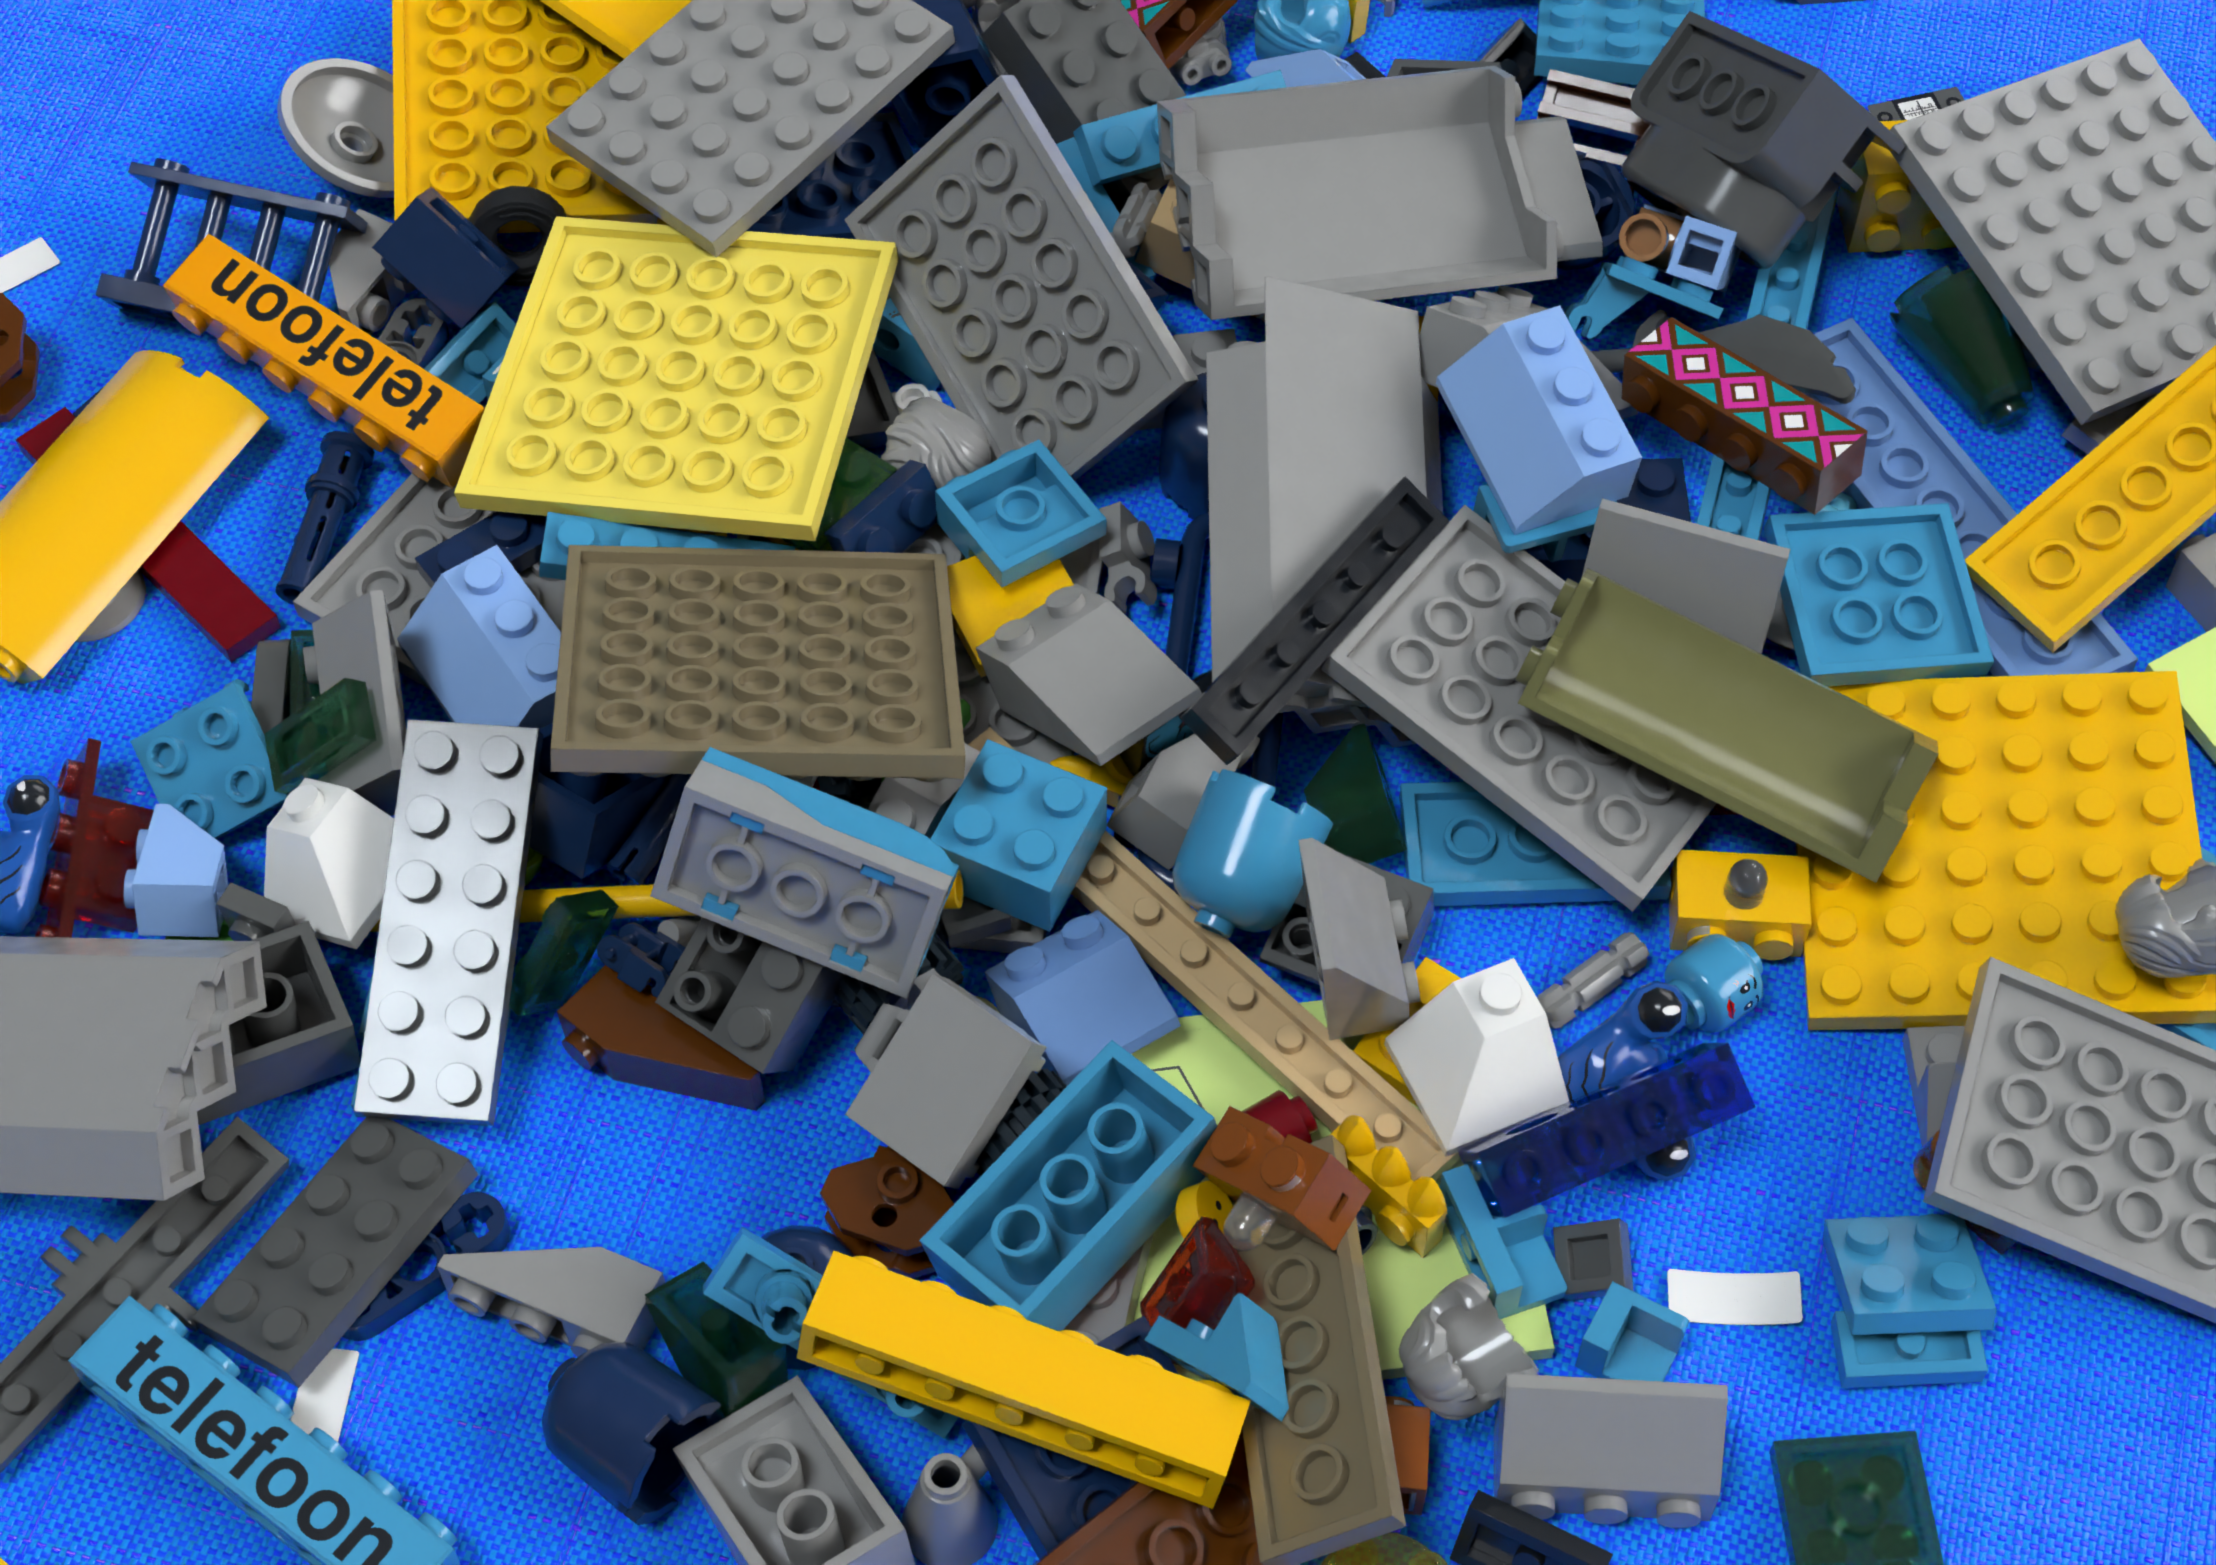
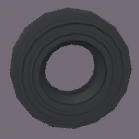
M509 186L492 191L481 199L471 213L469 221L520 267L507 281L506 285L530 286L556 216L567 217L563 206L550 194L533 187ZM515 220L527 221L534 224L540 230L542 239L532 250L513 252L499 243L497 238L498 231L508 222Z

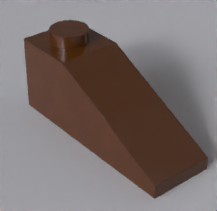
M606 965L557 1011L565 1035L562 1045L567 1053L585 1069L590 1070L596 1065L616 1081L755 1111L766 1102L759 1071L655 1003L657 998L652 995V987L650 985L642 992H638L617 978L619 973Z

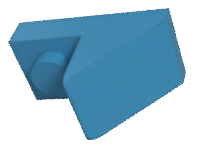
M1238 1293L1233 1298L1215 1330L1193 1318L1186 1329L1164 1317L1158 1316L1145 1338L1146 1342L1182 1368L1204 1380L1215 1381L1226 1386L1234 1395L1251 1400L1250 1405L1282 1422L1289 1410L1279 1331L1274 1317L1242 1293Z

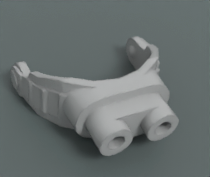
M1222 17L1169 69L1178 84L1191 86L1197 84L1203 78L1213 75L1223 76L1230 71L1232 62L1226 47V31Z

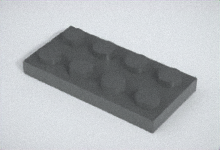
M366 1117L193 1315L192 1320L202 1333L299 1388L478 1176L477 1171L468 1158L389 1118Z

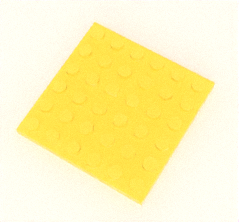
M556 216L454 491L460 508L547 516L548 512L602 519L615 523L816 541L899 260L896 243L746 231L716 258L670 225Z

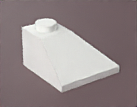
M304 778L300 785L289 793L282 808L267 826L264 897L287 906L296 925L309 921L317 939L357 949L381 917L394 818L348 787Z
M1514 958L1452 982L1385 1038L1384 1045L1445 1157L1568 1107L1569 1099L1547 1015Z

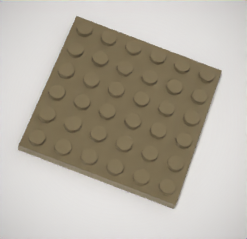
M569 545L551 738V772H571L579 776H595L601 773H640L644 776L655 778L665 777L670 774H693L709 747H712L792 780L803 779L808 776L847 777L856 781H867L876 777L914 778L923 782H935L944 778L964 779L966 755L946 554Z

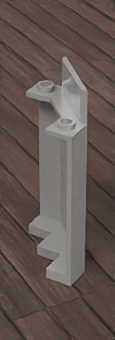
M1497 66L1157 101L1160 163L1164 179H1173L1176 185L1177 206L1173 208L1172 212L1182 252L1191 251L1194 258L1195 279L1191 280L1190 285L1195 305L1211 320L1265 314L1264 276L1376 301L1557 279V262L1602 257L1603 241L1567 120L1558 116L1515 121V117H1519L1522 111L1521 89L1515 81V76Z
M1264 276L1265 341L1258 343L1240 341L1231 344L1227 349L1206 352L1212 683L1387 492L1403 477L1406 476L1443 514L1438 402L1421 376L1418 311ZM1327 658L1278 712L1295 711L1314 734L1375 725L1393 748L1416 744L1322 671L1321 668Z
M0 936V1193L165 1201L204 1180L197 1111L236 1092L229 1025L267 1007L260 942Z

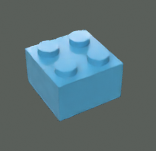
M987 739L930 839L945 851L951 862L960 865L959 869L963 879V896L1050 932L1106 830L1107 787Z

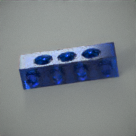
M1702 1043L1459 1149L1458 1152L1463 1164H1468L1491 1216L1506 1218L1755 1108V1105L1729 1043Z

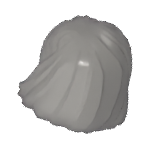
M921 397L911 401L903 409V412L896 416L893 424L886 430V451L881 455L880 463L884 466V471L887 475H893L910 459L926 464L937 489H939L957 476L967 475L988 465L991 461V451L987 434L977 421L931 397Z
M2202 858L2196 860L2193 866L2188 868L2186 875L2165 891L2160 888L2162 877L2149 874L2136 879L2122 892L2116 903L2115 910L2119 938L2127 957L2135 966L2147 974L2158 978L2216 975V865L2214 862H2207Z
M1473 1273L1453 1281L1441 1290L1419 1312L1410 1328L1407 1329L1402 1337L1399 1346V1357L1403 1364L1406 1379L1417 1399L1440 1417L1456 1421L1486 1411L1495 1405L1501 1398L1506 1373L1538 1375L1539 1371L1532 1358L1527 1355L1519 1343L1513 1341L1514 1336L1506 1330L1505 1324L1498 1318L1497 1310L1488 1297L1490 1292L1487 1288L1488 1284Z

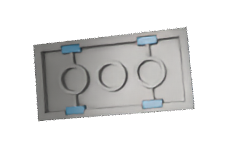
M709 747L684 787L650 896L907 999L936 932L940 915L960 865L951 862L945 851L926 835L902 823Z

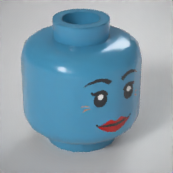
M1721 934L1704 936L1673 958L1665 969V983L1677 986L1688 1001L1687 1024L1684 1026L1689 1029L1698 1028L1709 1033L1720 1032L1755 1008L1763 997V981L1760 975L1763 972V965L1760 957L1750 945L1743 941L1735 942L1733 939Z

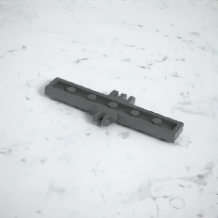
M236 1117L202 1153L205 1179L165 1201L157 1200L116 1243L104 1233H100L92 1242L75 1227L69 1226L60 1237L79 1256L71 1262L52 1246L40 1256L41 1260L59 1275L51 1286L63 1299L0 1363V1473L83 1386L68 1360L128 1296H131L149 1311L156 1303L160 1304L174 1314L187 1328L194 1332L199 1329L192 1320L197 1310L173 1290L289 1168V1159L239 1117Z

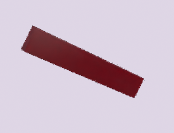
M66 407L62 408L15 439L20 451L34 465L76 417ZM181 521L138 569L231 663L256 646L259 641L266 639L281 628L277 615Z

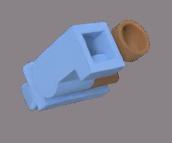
M1645 204L1644 208L1641 207L1639 214L1627 219L1619 233V243L1625 253L1624 256L1659 269L1658 271L1725 293L1741 249L1735 245L1738 232L1694 217L1680 216Z

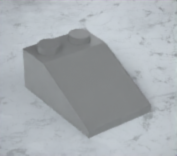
M1077 583L1073 586L1056 590L1047 597L1045 604L1021 619H1015L1003 624L996 630L992 638L976 647L978 656L1002 711L1099 766L1104 765L1188 709L1202 694L1200 688L1109 599Z
M1314 838L1298 840L1307 919L1329 1040L1397 1029L1410 1018L1409 1003L1420 1002L1414 961L1401 963L1397 941L1408 939L1402 899L1389 901L1386 882L1383 876Z
M798 1375L673 1448L676 1459L738 1565H915L905 1527Z

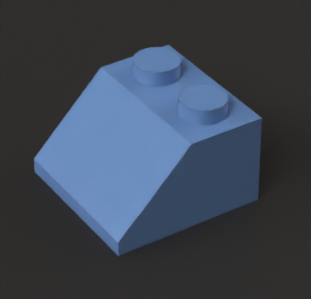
M1099 910L1071 919L1061 930L1032 946L1022 947L1013 951L1004 961L984 971L999 1013L1026 1031L1033 1039L1047 1047L1042 1054V1057L1046 1059L1042 1068L1048 1069L1050 1072L1053 1070L1066 1086L1073 1081L1111 1040L1132 1054L1181 1026L1177 1014L1129 936Z

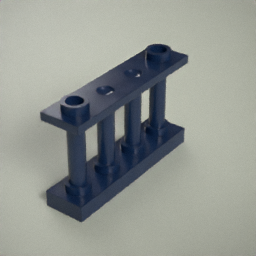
M156 158L153 166L131 162L128 173L153 189L132 270L126 269L124 278L101 273L96 296L119 310L179 322L172 314L176 306L164 287L159 286L160 279L155 277L177 194L207 200L194 249L208 234H211L220 241L222 240L230 206L261 212L249 259L269 272L284 217L315 223L298 290L318 303L338 228L365 234L368 222L350 209L351 202L333 194L317 192L315 200L189 174L190 168L167 159Z

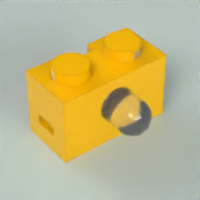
M1681 850L1674 858L1670 874V950L1685 951L1704 936L1721 934L1733 939L1735 942L1743 941L1747 943L1761 959L1781 960L1789 956L1801 957L1804 942L1807 940L1812 925L1808 856Z

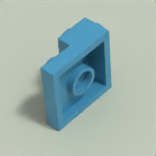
M1039 439L1018 450H1010L1001 455L996 461L967 475L957 476L945 486L935 490L936 522L964 557L968 559L977 556L1001 587L1106 535L1107 519Z

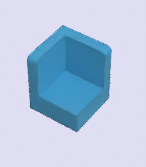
M1612 1281L1582 1339L1575 1367L1597 1378L1663 1382L1681 1348L1689 1320L1685 1316Z

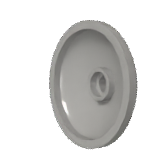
M340 58L315 60L299 67L289 76L284 84L277 105L279 124L290 147L307 167L336 187L368 197L394 198L393 75L367 63Z

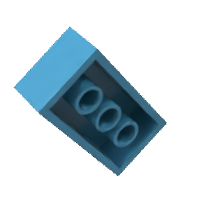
M1111 1040L919 1241L937 1275L963 1297L987 1306H1006L1018 1311L1026 1320L1056 1331L1064 1330L1175 1210L1180 1191L1200 1183L1205 1178L1201 1172L1193 1167V1164L1217 1127L1215 1118Z

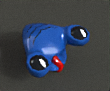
M22 776L8 785L3 800L11 832L0 831V933L22 932L33 919L40 900L50 841L61 813L58 789L44 776Z
M1653 981L1636 988L1613 1015L1580 1038L1558 1057L1569 1099L1568 1107L1561 1110V1112L1587 1131L1616 1145L1634 1162L1644 1175L1668 1181L1683 1176L1688 1172L1696 1158L1693 1136L1672 1123L1653 1122L1652 1116L1658 1110L1665 1107L1669 1082L1674 1078L1675 1070L1668 1063L1663 1047L1659 1043L1649 1042V1040L1671 1037L1687 1024L1688 1001L1677 986Z

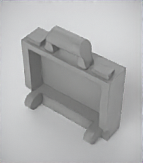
M932 974L910 1010L883 1003L855 1048V1053L871 1073L845 1115L943 1186L959 1189L966 1177L974 1178L979 1170L980 1165L976 1162L1031 1072H1039L1043 1067L1046 1059L1042 1057V1054L1047 1047L1033 1039L1022 1028L951 979Z

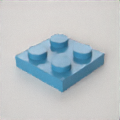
M1928 1214L1920 1216L1825 1219L1822 1240L1851 1335L1993 1330L1996 1306L1963 1218L1953 1214Z

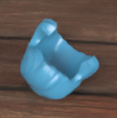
M1259 0L1254 15L1255 52L1257 59L1262 60L1322 49L1340 57L1350 34L1351 14L1349 1Z

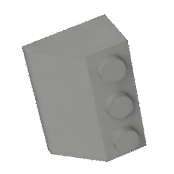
M383 589L368 591L312 623L315 646L303 647V655L308 684H319L321 704L310 706L315 743L326 742L328 756L327 764L317 765L318 781L348 787L391 816L395 815L406 736V722L395 636Z
M1506 1373L1494 1424V1497L1541 1520L1550 1518L1555 1513L1584 1514L1586 1520L1598 1524H1615L1625 1521L1628 1517L1657 1518V1522L1660 1525L1671 1528H1688L1698 1525L1701 1521H1710L1721 1490L1728 1386Z

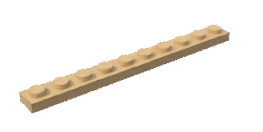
M991 727L968 744L974 749L981 751L987 739L1015 750ZM1105 830L1071 895L1091 913L1099 910L1125 932L1147 964L1294 1097L1300 1096L1311 1113L1332 1132L1342 1124L1346 1117L1350 1115L1361 1116L1373 1134L1378 1151L1384 1146H1394L1400 1150L1408 1164L1411 1180L1413 1181L1421 1176L1430 1177L1437 1181L1441 1177L1442 1172L1448 1171L1459 1161L1461 1151L1445 1157L1425 1118L1414 1105L1340 1039L1329 1040L1328 1029L1227 938L1194 923L1198 912L1182 900L1179 895Z

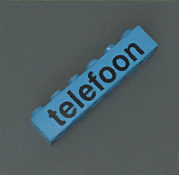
M128 1296L68 1360L82 1385L310 1565H460L456 1551L452 1547L457 1538L443 1523L427 1512H424L418 1520L397 1504L402 1499V1495L390 1482L371 1469L363 1477L343 1462L348 1454L337 1441L317 1427L309 1435L289 1420L294 1415V1412L283 1399L265 1386H261L256 1393L251 1391L236 1379L241 1371L229 1357L210 1344L201 1352L183 1338L188 1332L185 1325L162 1305L156 1303L149 1311L131 1296Z

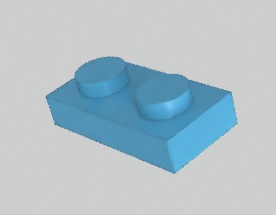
M496 301L487 304L424 369L475 402L480 403L487 396L482 376L506 352L516 324Z
M1835 1311L1830 1322L1841 1388L1982 1382L1988 1372L1980 1330L1851 1335L1844 1311Z

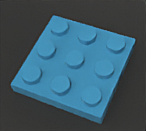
M1539 0L1534 76L1548 77L1549 70L1553 69L1604 82L1637 85L1688 12L1691 11L1705 17L1704 0Z
M1949 503L1820 511L1816 515L1810 512L1769 515L1764 526L1767 543L1791 549L1780 587V594L1802 675L1825 686L1987 675L1994 663V659Z

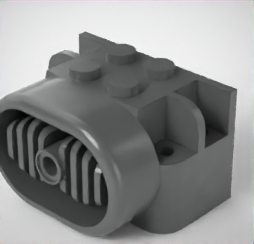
M1689 11L1633 91L1630 102L1631 110L1647 123L1649 127L1621 165L1620 171L1629 185L1655 207L1680 216L1694 217L1738 232L1735 239V245L1741 249L1738 258L1754 267L1768 269L1776 263L1805 221L1814 222L1839 186L1854 193L1858 191L1863 181L1851 169L1871 142L1896 154H1900L1906 144L1821 69Z

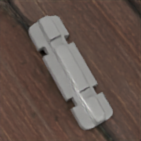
M1139 183L1134 186L1131 192L1132 196L1128 197L1113 227V232H1110L1125 258H1131L1135 255L1138 245L1141 244L1162 198V194L1158 189L1150 190L1146 183Z
M1623 933L1608 944L1609 951H1598L1561 979L1564 984H1553L1540 993L1537 999L1547 1015L1549 1027L1552 1029L1561 1028L1576 1017L1574 1013L1576 1009L1584 1011L1621 984V976L1630 977L1643 968L1647 963L1649 955L1646 945L1634 933Z

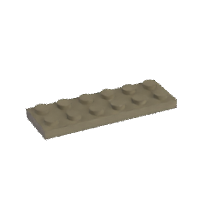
M1333 1135L1309 1143L1332 1154L1348 1169L1345 1147ZM1229 1197L1235 1210L1238 1225L1236 1241L1230 1247L1236 1267V1295L1238 1293L1244 1294L1274 1317L1277 1322L1289 1410L1281 1422L1249 1404L1242 1426L1259 1560L1262 1565H1299L1406 1527L1357 1219L1355 1217L1336 1250L1333 1251L1235 1202ZM1263 1204L1260 1207V1209H1262L1263 1211H1265V1209L1267 1208ZM1224 1249L1221 1253L1225 1251L1227 1260H1224V1262H1228L1229 1270L1225 1269V1271L1229 1272V1280L1223 1278L1224 1281L1229 1282V1289L1225 1287L1228 1290L1227 1298L1225 1297L1227 1307L1231 1291V1267L1226 1249Z

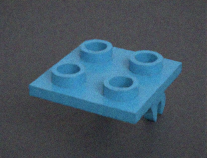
M1619 256L1616 265L1601 262L1597 272L1599 274L1582 300L1568 306L1564 314L1574 332L1581 318L1585 316L1586 321L1582 328L1581 336L1592 339L1601 332L1602 328L1648 293L1715 319L1720 318L1723 308L1709 303L1713 291L1675 277L1671 285L1667 286L1655 281L1659 269L1629 257Z
M240 679L231 681L222 690L190 708H183L173 714L171 719L130 741L159 804H170L216 840L283 804L291 792L251 708L252 701H248L245 692L249 690V686Z

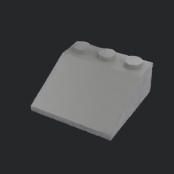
M1499 286L1498 291L1492 293L1476 291L1475 296L1469 298L1452 296L1451 302L1427 307L1419 334L1422 378L1426 384L1437 387L1436 379L1438 375L1500 325L1548 308L1531 303L1533 298L1531 293L1509 286ZM1580 341L1621 419L1637 415L1638 411L1621 399L1622 383Z
M1602 498L1582 577L1586 569L1589 568L1762 654L1791 549Z

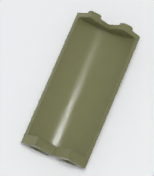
M1589 568L1586 569L1579 583L1567 578L1550 613L1561 618L1554 634L1544 651L1532 645L1515 681L1526 686L1518 704L1875 883L1877 882L1908 826L1907 811L1939 754L1936 740Z

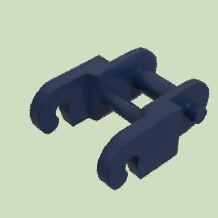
M631 922L620 928L618 936L608 935L602 938L598 943L597 951L600 960L606 966L619 973L617 978L638 992L645 990L650 984L651 978L656 981V985L652 988V995L658 998L669 978L668 974L673 971L686 947L660 931L655 934L642 925Z

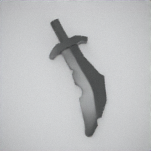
M1661 309L1656 311L1637 329L1633 347L1669 319L1665 311ZM1758 314L1744 321L1699 332L1800 392L1825 396L1842 404L1851 402L1855 396L1856 388L1845 368L1833 366L1836 358L1835 354L1810 330ZM1632 348L1591 352L1611 373H1623L1624 355Z

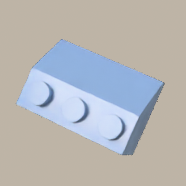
M1560 305L1503 323L1437 376L1436 385L1514 535L1600 506L1602 498L1617 501L1629 496L1642 456Z
M495 545L443 572L397 638L398 644L452 722L539 729L553 722L561 632L498 545Z

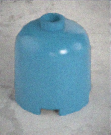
M1222 769L1220 774L1216 771L1212 772L1175 859L1172 876L1174 887L1181 899L1198 910L1194 923L1217 935L1230 938L1235 928L1256 933L1268 931L1283 921L1303 886L1298 840L1314 838L1324 844L1333 823L1327 816L1305 802H1302L1298 812L1295 813L1271 801L1276 791L1275 787L1226 769Z

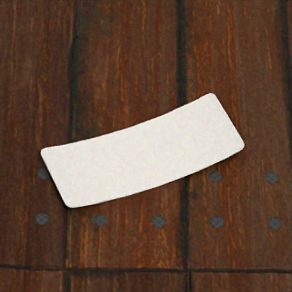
M1669 1269L1667 1271L1668 1308L1685 1316L1689 1322L1723 1325H1778L1800 1323L1803 1320L1800 1274L1796 1271L1780 1273H1713Z

